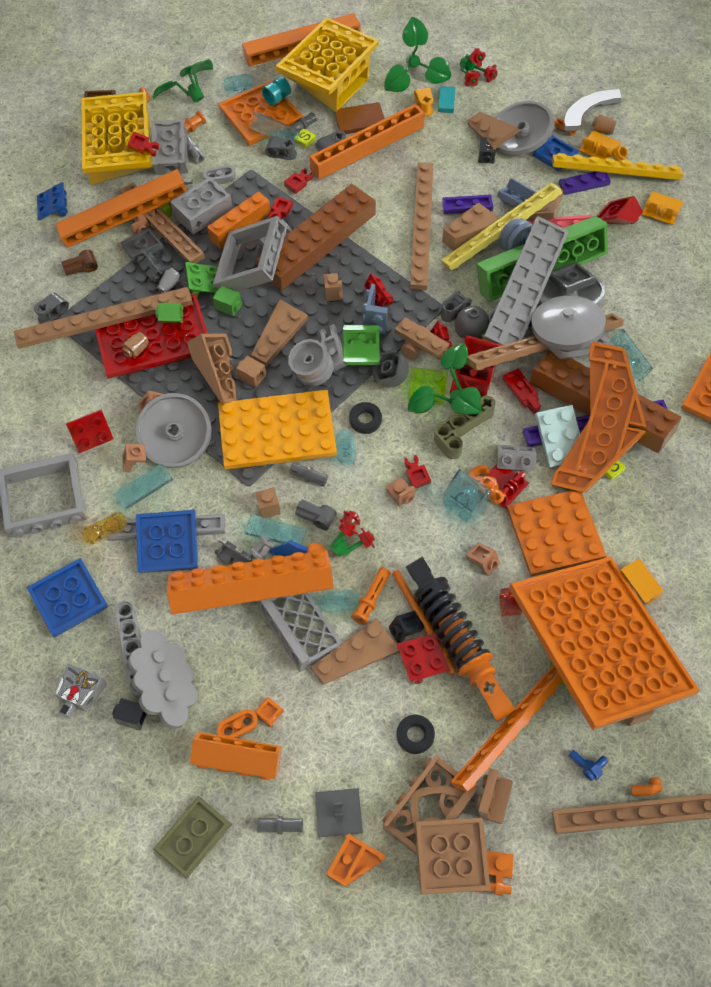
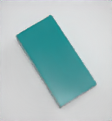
M440 86L438 112H454L456 87Z

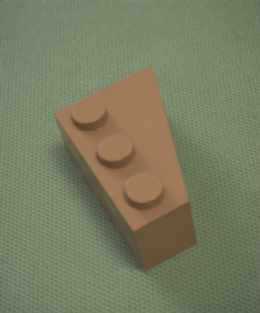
M478 202L443 229L442 242L454 251L500 218Z

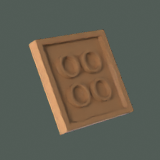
M483 818L414 822L420 895L490 890Z

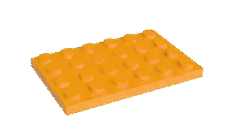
M328 390L237 400L225 404L218 403L225 470L337 456Z

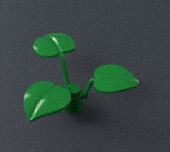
M411 17L403 30L402 39L407 46H415V48L406 58V70L400 64L390 68L384 82V89L386 91L403 92L409 87L411 80L407 74L409 67L415 68L420 65L427 68L425 78L433 84L443 83L451 78L449 64L444 58L435 57L430 60L428 66L421 63L419 56L415 55L418 45L426 44L428 31L419 19Z
M210 59L199 61L180 71L181 77L189 75L192 84L187 87L188 91L177 81L173 82L171 80L155 89L153 100L160 93L175 85L185 92L187 97L190 96L194 103L202 100L204 95L199 87L196 73L203 70H213L212 61Z
M464 343L449 348L441 358L442 367L450 369L458 390L452 391L450 398H447L438 393H433L431 386L420 387L409 399L408 412L421 414L429 411L434 405V397L449 402L452 410L457 414L470 415L482 412L480 392L475 387H468L463 390L454 373V369L462 368L467 361L468 349Z

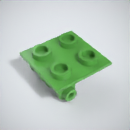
M185 262L190 295L196 294V297H198L200 291L216 294L218 289L213 285L218 267Z

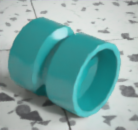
M283 76L277 77L272 83L262 88V95L271 106L276 105L291 94L290 84Z

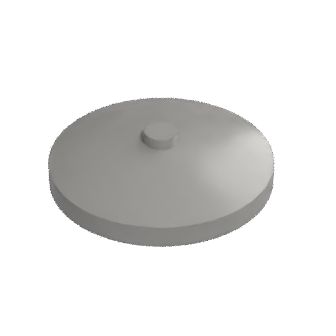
M522 101L503 109L495 118L518 127L519 132L496 149L507 155H523L541 147L549 139L554 128V120L549 108L536 101Z
M596 277L595 284L565 294L548 279L537 306L559 296H579L589 299L600 306L605 299V286Z
M559 296L549 299L539 305L532 315V331L535 337L544 345L558 350H578L588 347L592 341H598L605 330L606 318L601 307L595 302L579 296Z
M168 393L151 400L141 411L136 424L138 444L145 445L146 457L154 463L168 468L184 467L195 462L206 451L211 439V422L206 410L192 397L180 393Z

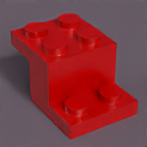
M468 335L464 342L468 349V356L502 346V344ZM465 363L462 368L455 369V375L463 390L468 387H475L480 392V396L483 397L487 396L496 366L492 365L483 370H475ZM454 379L452 381L450 394L452 391L458 390Z

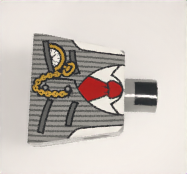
M68 663L56 692L57 698L64 703L59 713L67 718H71L76 708L86 712L107 684L104 679Z

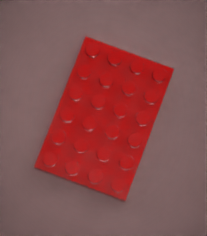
M196 294L190 295L193 305L183 307V324L161 323L156 318V315L153 314L95 329L107 379L192 358L187 342L200 334H208ZM143 333L149 341L147 348L135 359L126 357L122 352V344L133 334Z

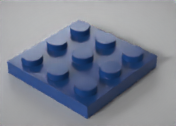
M195 510L136 514L138 573L198 568Z
M81 558L26 587L54 638L109 607Z

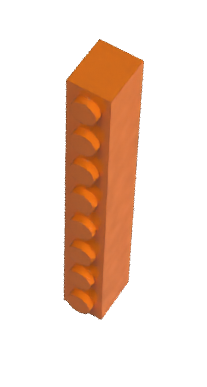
M354 13L332 19L361 32V24ZM321 22L242 43L243 55L249 67L286 57Z
M414 104L311 155V172L320 180L424 128L425 113Z
M178 169L64 219L56 223V227L61 240L68 248L134 219L138 215L145 214L169 203L185 193L187 188Z

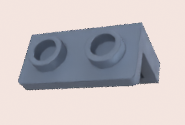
M511 178L507 187L499 190L497 197L503 203L510 204L516 208L537 192Z

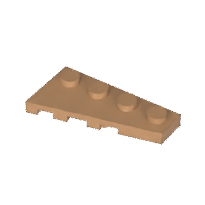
M280 299L251 354L252 358L267 367L308 320V315Z

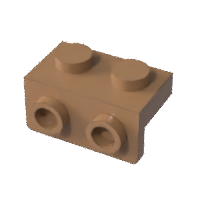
M490 768L488 775H484L482 782L484 792L483 796L478 797L476 809H479L481 818L502 824L513 781L500 777L498 770Z

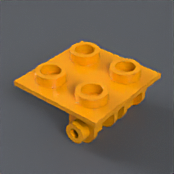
M593 130L588 137L583 138V144L578 151L591 157L606 160L613 156L614 148L620 146L621 142Z
M652 191L645 203L642 215L673 225L684 201Z

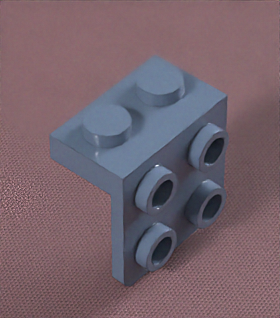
M371 284V288L367 289L366 300L368 301L363 304L362 314L364 316L362 325H379V335L386 336L388 308L375 306V284Z

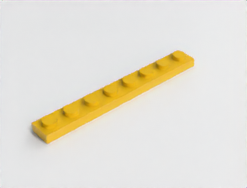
M563 153L553 154L552 156L553 167L682 180L683 178L682 169L677 165L664 166L660 163L651 165L646 162L632 163L629 160L615 161L611 158L603 160L597 157L584 158L581 155L567 156Z

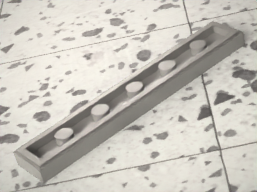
M225 514L196 516L197 536L225 534ZM136 519L108 521L109 541L137 539Z

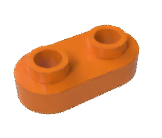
M242 710L221 721L217 727V734L240 738L256 729L258 717L253 710ZM246 719L252 720L249 725L244 724ZM227 729H232L230 735L225 734Z

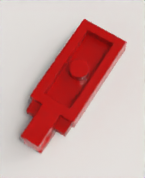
M518 368L503 375L502 380L525 408L528 407L533 414L540 412L541 405L538 402V393Z

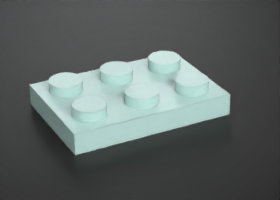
M573 405L535 413L549 468L560 466L580 435Z

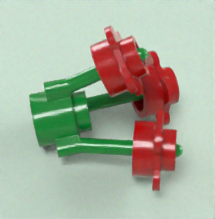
M475 48L470 55L466 54L460 60V70L466 74L464 78L465 86H477L480 73L478 71L476 73L471 71L474 68L484 72V77L487 78L488 83L497 77L496 64L488 66L486 69L481 67L486 54L481 52L479 48Z
M344 510L343 518L340 519V533L330 544L329 548L339 557L343 554L348 556L351 551L362 544L366 548L369 546L375 548L372 543L375 541L374 534L370 531L365 532L363 528H361L362 533L358 535L360 541L347 548L349 543L343 538L345 535L352 537L353 534L357 535L356 525H360L361 520L356 512Z

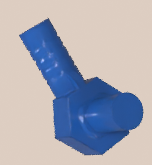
M575 750L569 754V757L577 765L584 768L582 772L590 781H597L603 775L601 769L609 762L603 755L596 762L588 759L585 760Z

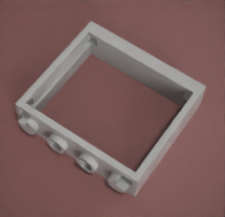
M278 216L228 233L213 285L218 290L221 286H224L234 291H240L273 281L287 230L286 225ZM266 237L258 267L232 275L241 244Z
M73 453L0 469V497L4 529L10 538L15 536L22 537L28 533H40L45 529H57L62 527V525L77 524L79 521L87 520L78 462ZM70 470L76 508L12 522L7 484Z

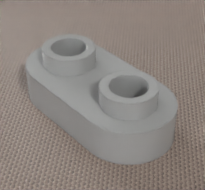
M224 165L206 169L203 176L204 180L211 177L219 184L234 180L236 172L233 166Z

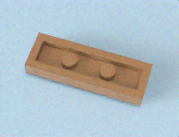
M406 317L395 328L397 335L438 360L449 348V343Z

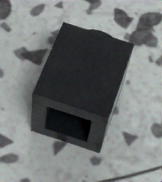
M121 698L119 704L114 706L112 715L117 724L140 731L147 713L142 710L139 703Z

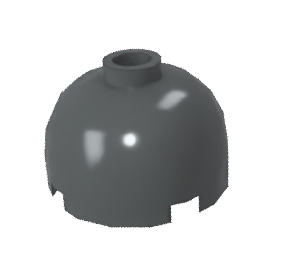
M478 306L463 308L457 314L454 325L455 332L461 338H466L468 335L482 339V335L485 334L490 323L488 314Z
M389 350L381 355L383 358H381L380 363L373 367V378L385 387H397L407 378L409 365L404 356L397 351Z

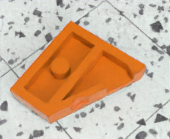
M348 833L326 876L347 887L381 863L386 855Z

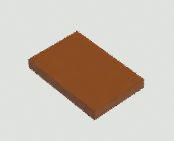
M380 102L340 108L337 112H334L339 131H343L345 134L359 132L385 119Z

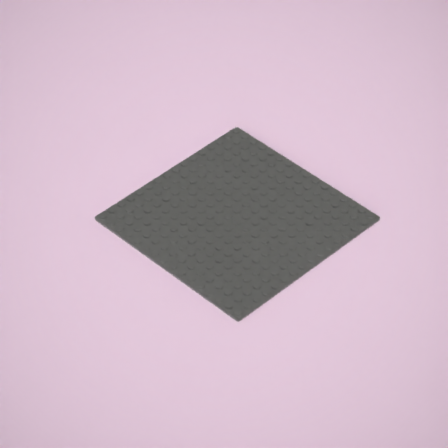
M249 170L224 189L226 193L231 195L232 208H235L258 191L270 201V210L277 197L293 201V207L287 217H281L292 230L313 214V212L253 170ZM180 223L178 227L204 252L205 258L197 264L218 267L224 248L220 250L209 240L207 226L193 235ZM162 237L159 240L162 242L164 249L153 254L157 259L155 262L156 264H161L165 270L173 268L181 275L180 282L169 291L188 287L185 262L187 261ZM348 237L283 291L271 282L237 291L240 293L242 306L239 311H236L234 316L215 309L213 302L215 293L200 291L197 297L207 333L227 334L232 349L230 362L234 367V371L231 373L232 379L235 381L237 400L328 390L331 413L372 376L374 365H347L332 372L331 377L325 383L319 386H307L298 380L288 364L290 351L297 343L308 339L318 340L321 343L320 330L325 329L329 337L331 336L330 325L334 324L343 348V325H362L364 316L362 314L363 304L368 301L366 300L367 290L364 285L370 273L381 279L386 287L384 291L388 290L393 297L392 305L388 306L386 304L383 306L388 308L386 336L379 335L380 360L383 358L381 355L389 350L399 352L407 341L395 333V328L405 317L420 326L426 327L441 313L442 304L422 290L410 289V281ZM258 239L241 244L232 275L257 268L256 259L261 256L263 250L262 245L256 246L259 241ZM131 261L56 320L161 294L156 288L159 282H152L138 262L134 264ZM338 273V280H342L343 300L326 301L324 274ZM281 299L307 314L308 320L267 367L265 366L266 377L255 388L238 379L236 368L238 363L243 361L246 356L252 358L251 354L277 303ZM95 330L70 336L103 364ZM192 358L118 376L141 397L147 391H153L162 394L180 393L198 401L206 410L211 422V439L206 452L224 466L218 408L220 401ZM274 464L227 470L246 486H251Z

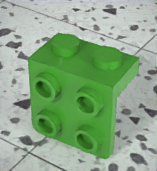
M343 325V360L345 365H378L380 363L379 325Z

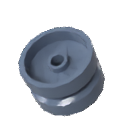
M516 218L508 222L501 231L499 238L503 251L506 252L524 245L533 224L524 218Z

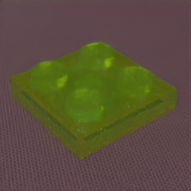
M412 367L407 401H409L417 389L423 386H431L433 393L445 396L448 372ZM434 397V404H444L443 399Z

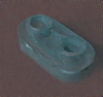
M250 74L227 77L223 82L224 89L228 92L251 89L254 86V78Z
M341 430L336 435L337 459L342 465H351L356 460L355 437L352 431Z
M354 590L328 592L320 598V607L322 611L328 614L353 611L359 606L360 596ZM347 597H352L353 600H352V601H348V600H346V598H347ZM331 599L333 603L328 604L326 601Z

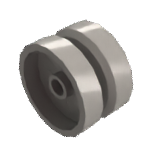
M308 339L297 343L291 349L288 356V364L298 380L307 386L313 387L325 383L331 377L334 370V362L324 345L318 340Z

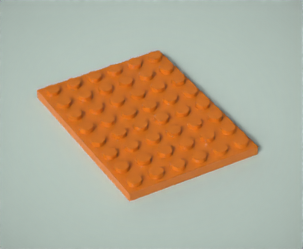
M612 557L510 584L509 590L592 730L697 695L700 691Z

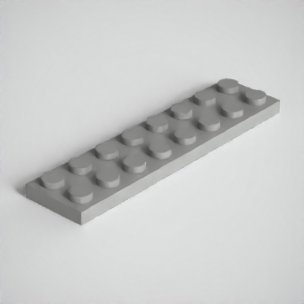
M539 216L536 217L483 339L502 345L523 339L568 235V230Z

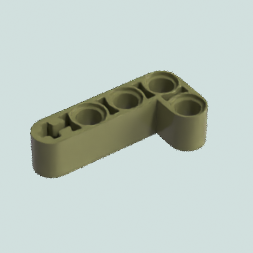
M491 396L481 397V413L470 415L455 413L435 427L434 442L449 459H458L461 456L463 441L460 437L493 416L496 404L494 398Z

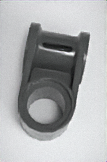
M335 131L318 139L315 147L318 151H321L345 139L346 134L343 131Z
M272 136L266 146L265 154L271 158L294 160L297 157V152L294 148L295 141L291 138Z
M459 290L454 291L442 303L441 319L445 322L454 321L457 314L463 308L471 305L472 300L461 295Z
M50 293L45 299L34 306V311L38 315V322L42 324L54 321L68 310L69 303L57 293Z

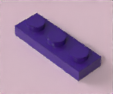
M597 171L559 179V186L563 189L564 195L609 186L611 183L606 172Z
M490 194L442 197L443 213H465L478 202L492 212V196Z

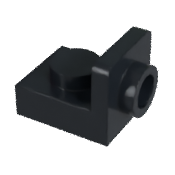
M481 137L478 162L494 164L496 151L489 149L490 145L487 144L486 137Z
M416 611L396 616L389 625V630L397 643L402 642L406 636L422 632L425 628Z

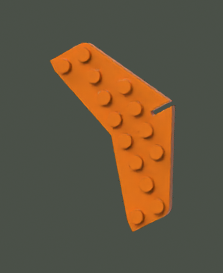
M593 341L589 350L590 419L563 463L556 470L551 482L552 486L581 493L587 492L646 433L644 430L631 428L629 425L647 429L626 350L622 347Z

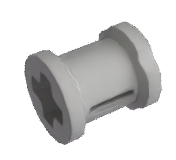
M260 535L259 542L254 548H251L250 553L257 559L265 560L266 554L271 548H274L275 543L268 537Z

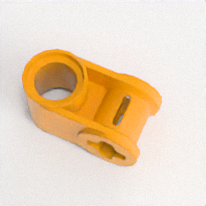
M430 87L414 90L415 103L425 113L424 117L431 116L433 114V97Z

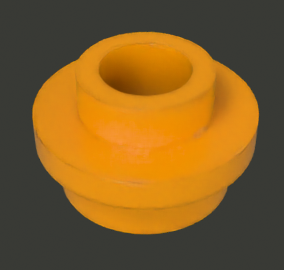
M616 146L614 148L613 157L616 161H622L627 158L628 150L625 146Z

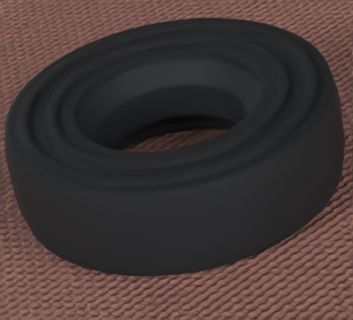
M361 402L351 409L349 422L356 432L370 434L380 427L382 413L375 404ZM362 413H369L373 419L369 423H362L358 417Z
M417 714L409 715L399 723L396 738L400 747L406 752L421 754L432 746L435 730L432 723L426 717ZM416 726L423 730L424 737L421 741L413 742L408 738L407 732L411 727Z

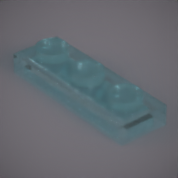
M255 112L250 126L251 129L269 137L291 138L295 141V145L300 134V130L258 112Z
M619 329L610 341L615 346L626 350L632 374L637 381H642L653 368L626 331Z
M160 464L113 495L125 511L173 481V478L163 464Z
M250 515L245 528V535L257 538L260 535H264L273 542L281 544L292 540L302 545L307 532L306 528L255 515Z

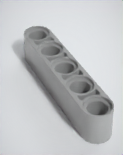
M122 601L117 604L115 614L129 688L133 696L139 700L141 694L136 692L132 686V679L135 674L128 666V659L131 655L129 653L130 649L134 647L139 648L138 642L141 632L137 613L133 605L128 601ZM125 611H130L128 615L122 616ZM134 629L131 634H125L127 630Z

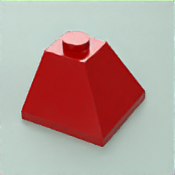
M635 196L609 201L597 217L607 224H634L639 220L643 210Z

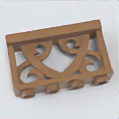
M437 755L433 759L428 758L422 767L423 773L420 777L416 775L409 784L411 789L407 794L403 792L396 801L398 806L393 812L389 810L382 820L384 822L383 829L415 855H417L416 844L407 837L415 833L414 822L420 821L418 799L429 795H441L439 806L446 817L444 820L459 818L479 789V786L475 785L468 792L449 787L451 778L453 779L458 772ZM440 770L445 773V786H440L441 778L439 775L437 781L431 780L432 772ZM425 781L428 787L419 789ZM446 795L449 796L447 801L451 800L453 802L452 807L448 808L444 805ZM410 801V811L403 810ZM404 816L407 819V822L402 824L403 826H410L413 823L414 828L408 832L399 831L396 827V821L399 817ZM429 817L422 821H435L442 819L436 817Z

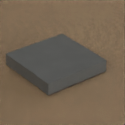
M150 227L120 242L134 264L138 262L139 256L144 255L141 251L142 249L147 254L149 252L154 254L164 249L162 242Z
M577 262L554 270L549 276V280L565 294L596 283V277Z

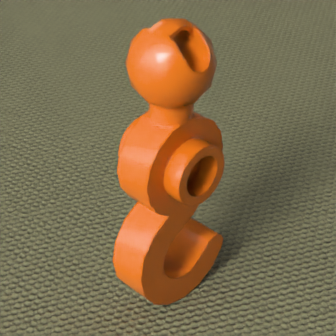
M477 465L473 467L469 472L471 483L479 487L481 494L489 496V501L492 504L497 505L503 502L504 494L498 490L499 486L494 477H477L480 474H489L488 466Z

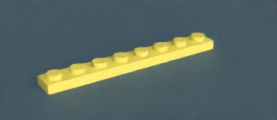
M553 183L548 184L441 259L443 264L451 271L458 268L475 254L487 248L489 244L498 240L501 231L508 222L516 218H524L526 220L536 211L541 210L546 204L555 200L562 194L561 188Z

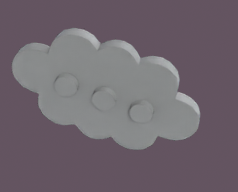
M147 630L139 639V648L135 649L128 659V666L135 674L132 679V686L141 694L139 704L145 713L159 715L160 720L166 727L177 729L182 727L187 721L188 708L192 707L198 698V691L191 683L193 671L185 664L186 653L180 645L167 643L164 635L157 630Z

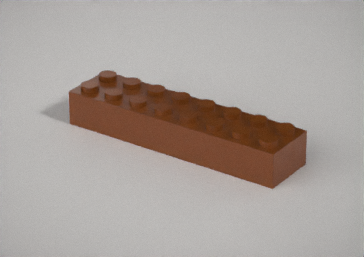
M352 183L284 237L271 283L283 291L376 215V200ZM261 256L256 259L257 267Z
M550 350L533 368L530 384L568 405H573V408L590 416V368L570 357L560 359ZM638 394L647 429L631 425L629 427L646 431L637 442L659 454L676 432L682 417Z

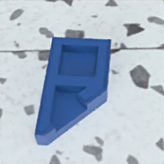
M290 540L279 546H274V548L269 550V553L284 557L297 552L307 553L308 548Z

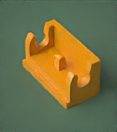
M640 558L621 569L622 574L630 582L645 605L662 596L663 589Z

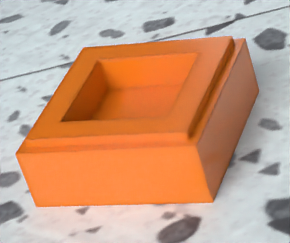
M269 697L255 710L257 717L269 727L284 712V709Z

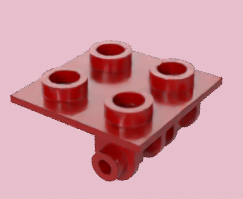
M102 409L66 423L79 453L114 440Z
M497 464L486 475L496 479L499 486L498 490L504 494L503 502L498 504L505 509L529 484L525 480L526 475L523 471L515 473L511 469L497 468Z
M436 633L397 644L410 683L415 681V684H420L424 678L450 671Z

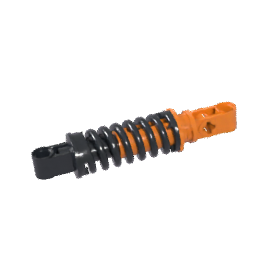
M423 556L405 566L419 587L413 594V598L418 603H421V610L426 613L427 620L431 622L432 628L437 631V637L442 640L443 647L448 649L449 657L454 658L453 664L457 668L459 676H468L471 686H478L497 722L516 711L494 677L497 670L490 664L494 655L489 649H482L484 645L482 639L474 640L478 636V631H469L473 623L469 620L464 621L467 618L466 612H458L462 605L459 602L453 603L456 600V595L448 593L451 587L448 584L447 578H434ZM491 685L492 687H494L493 693H490L488 691V686Z

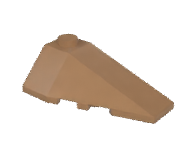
M200 334L187 342L192 360L221 404L237 401L235 381L232 379L231 373L234 371V367L230 362L232 349L227 334Z

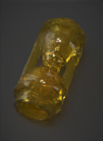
M114 512L111 516L84 527L83 538L87 543L95 544L97 541L117 531L124 530V527L127 526V521L121 512Z

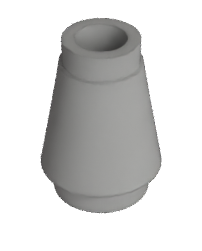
M173 268L166 270L156 288L161 293L169 291L180 282L181 275Z

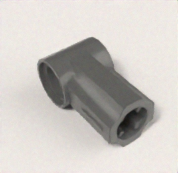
M304 499L299 501L295 511L296 516L313 522L317 528L325 531L329 529L337 514L336 510L328 505L319 506Z

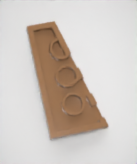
M375 619L311 666V670L321 683L325 685L357 669L360 670L376 661L384 660L390 655L398 654L399 650L395 641Z

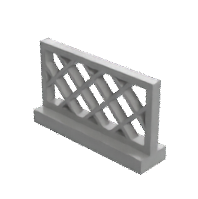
M303 593L301 599L284 596L259 600L258 609L300 672L305 670L309 664L328 655L343 644L308 593ZM281 599L285 600L286 603L284 608L275 606L273 601ZM288 601L300 604L298 612L286 609ZM302 605L310 606L313 610L312 615L301 613ZM285 614L297 616L295 624L286 622L284 620ZM298 618L309 619V628L297 625ZM312 621L321 622L324 626L323 631L312 629ZM295 630L307 632L306 640L296 638L294 635ZM309 633L320 635V644L308 641ZM323 637L332 638L335 644L332 646L322 645ZM306 646L318 648L317 654L309 657L305 651Z

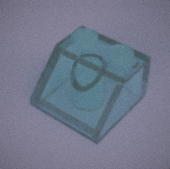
M459 469L443 493L442 502L447 509L458 513L463 521L473 524L487 509L490 490Z

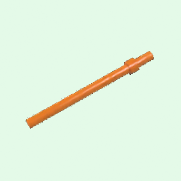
M399 570L394 571L392 575L412 610L416 611L425 626V633L427 635L435 633L418 602L414 600L413 594ZM440 643L441 649L443 651L446 662L450 669L448 673L451 676L455 674L457 670L455 669L453 663L450 660L447 649H444L442 644Z

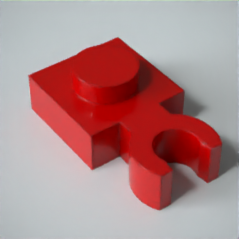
M133 132L127 148L140 154H144L146 151L150 156L156 157V151L153 149L159 150V144L156 142L150 143L149 137Z
M304 168L299 175L294 173L284 181V186L297 194L307 186L308 181L313 179V173L311 172L306 175L307 169Z
M277 197L271 207L269 218L278 216L282 220V216L287 217L293 207V201Z
M414 455L413 463H410L405 458L404 465L408 469L406 470V475L411 486L416 489L431 484L430 476L424 464L418 465V456Z

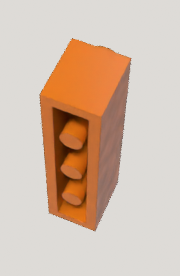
M258 191L207 226L209 240L221 250L225 246L230 231L267 218L271 213L270 201Z
M198 732L192 741L190 764L202 769L210 767L220 772L232 771L238 772L242 776L254 775L264 780L275 779L279 772L282 746Z

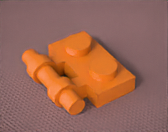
M486 850L489 876L495 877V883L490 882V890L487 891L494 892V895L502 896V894L511 895L512 885L503 884V878L512 879L514 854Z

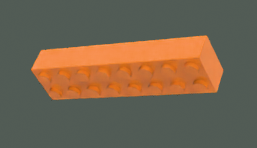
M316 549L309 553L297 552L284 557L278 555L265 560L255 559L252 562L246 563L235 562L232 565H216L208 569L196 568L189 572L177 571L168 575L167 595L171 615L334 589L328 552L327 550Z

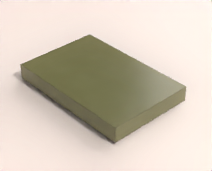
M198 796L153 850L188 879L232 824Z

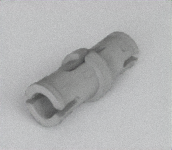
M187 135V152L194 157L197 163L203 162L205 155L199 150L198 144L194 143L191 137Z

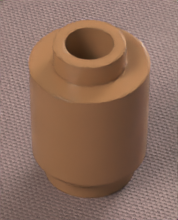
M599 114L598 117L594 118L592 126L594 131L613 134L617 121Z
M141 332L133 334L122 344V352L126 357L135 359L147 348L149 341Z

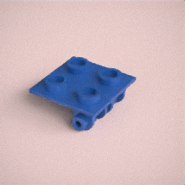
M63 182L37 195L38 221L55 212L62 217L68 213L66 208L67 192L64 189Z

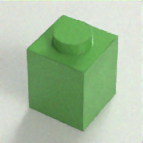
M221 286L213 297L215 309L234 316L236 311H239L242 306L240 293Z
M158 303V308L156 307L155 310L156 318L161 323L183 324V305L180 303Z

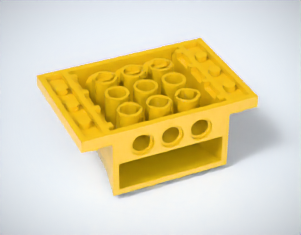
M326 17L276 65V72L283 74L334 112H337L368 80L370 54L377 48L379 40Z
M146 92L81 98L82 170L84 174H88L91 185L153 168L152 156L145 151L144 154H140L127 148L133 132L149 137V142H152Z

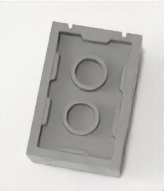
M184 119L151 121L152 142L159 144V150L153 149L156 151V157L152 156V165L156 175L167 174L178 169L179 173H188L187 129Z
M211 177L170 201L173 216L193 235L233 209L231 195L226 193Z

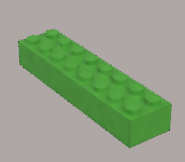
M593 216L564 228L569 232L552 271L576 262L581 265L608 254L607 223L597 216ZM524 245L476 263L480 294L491 302L501 298Z

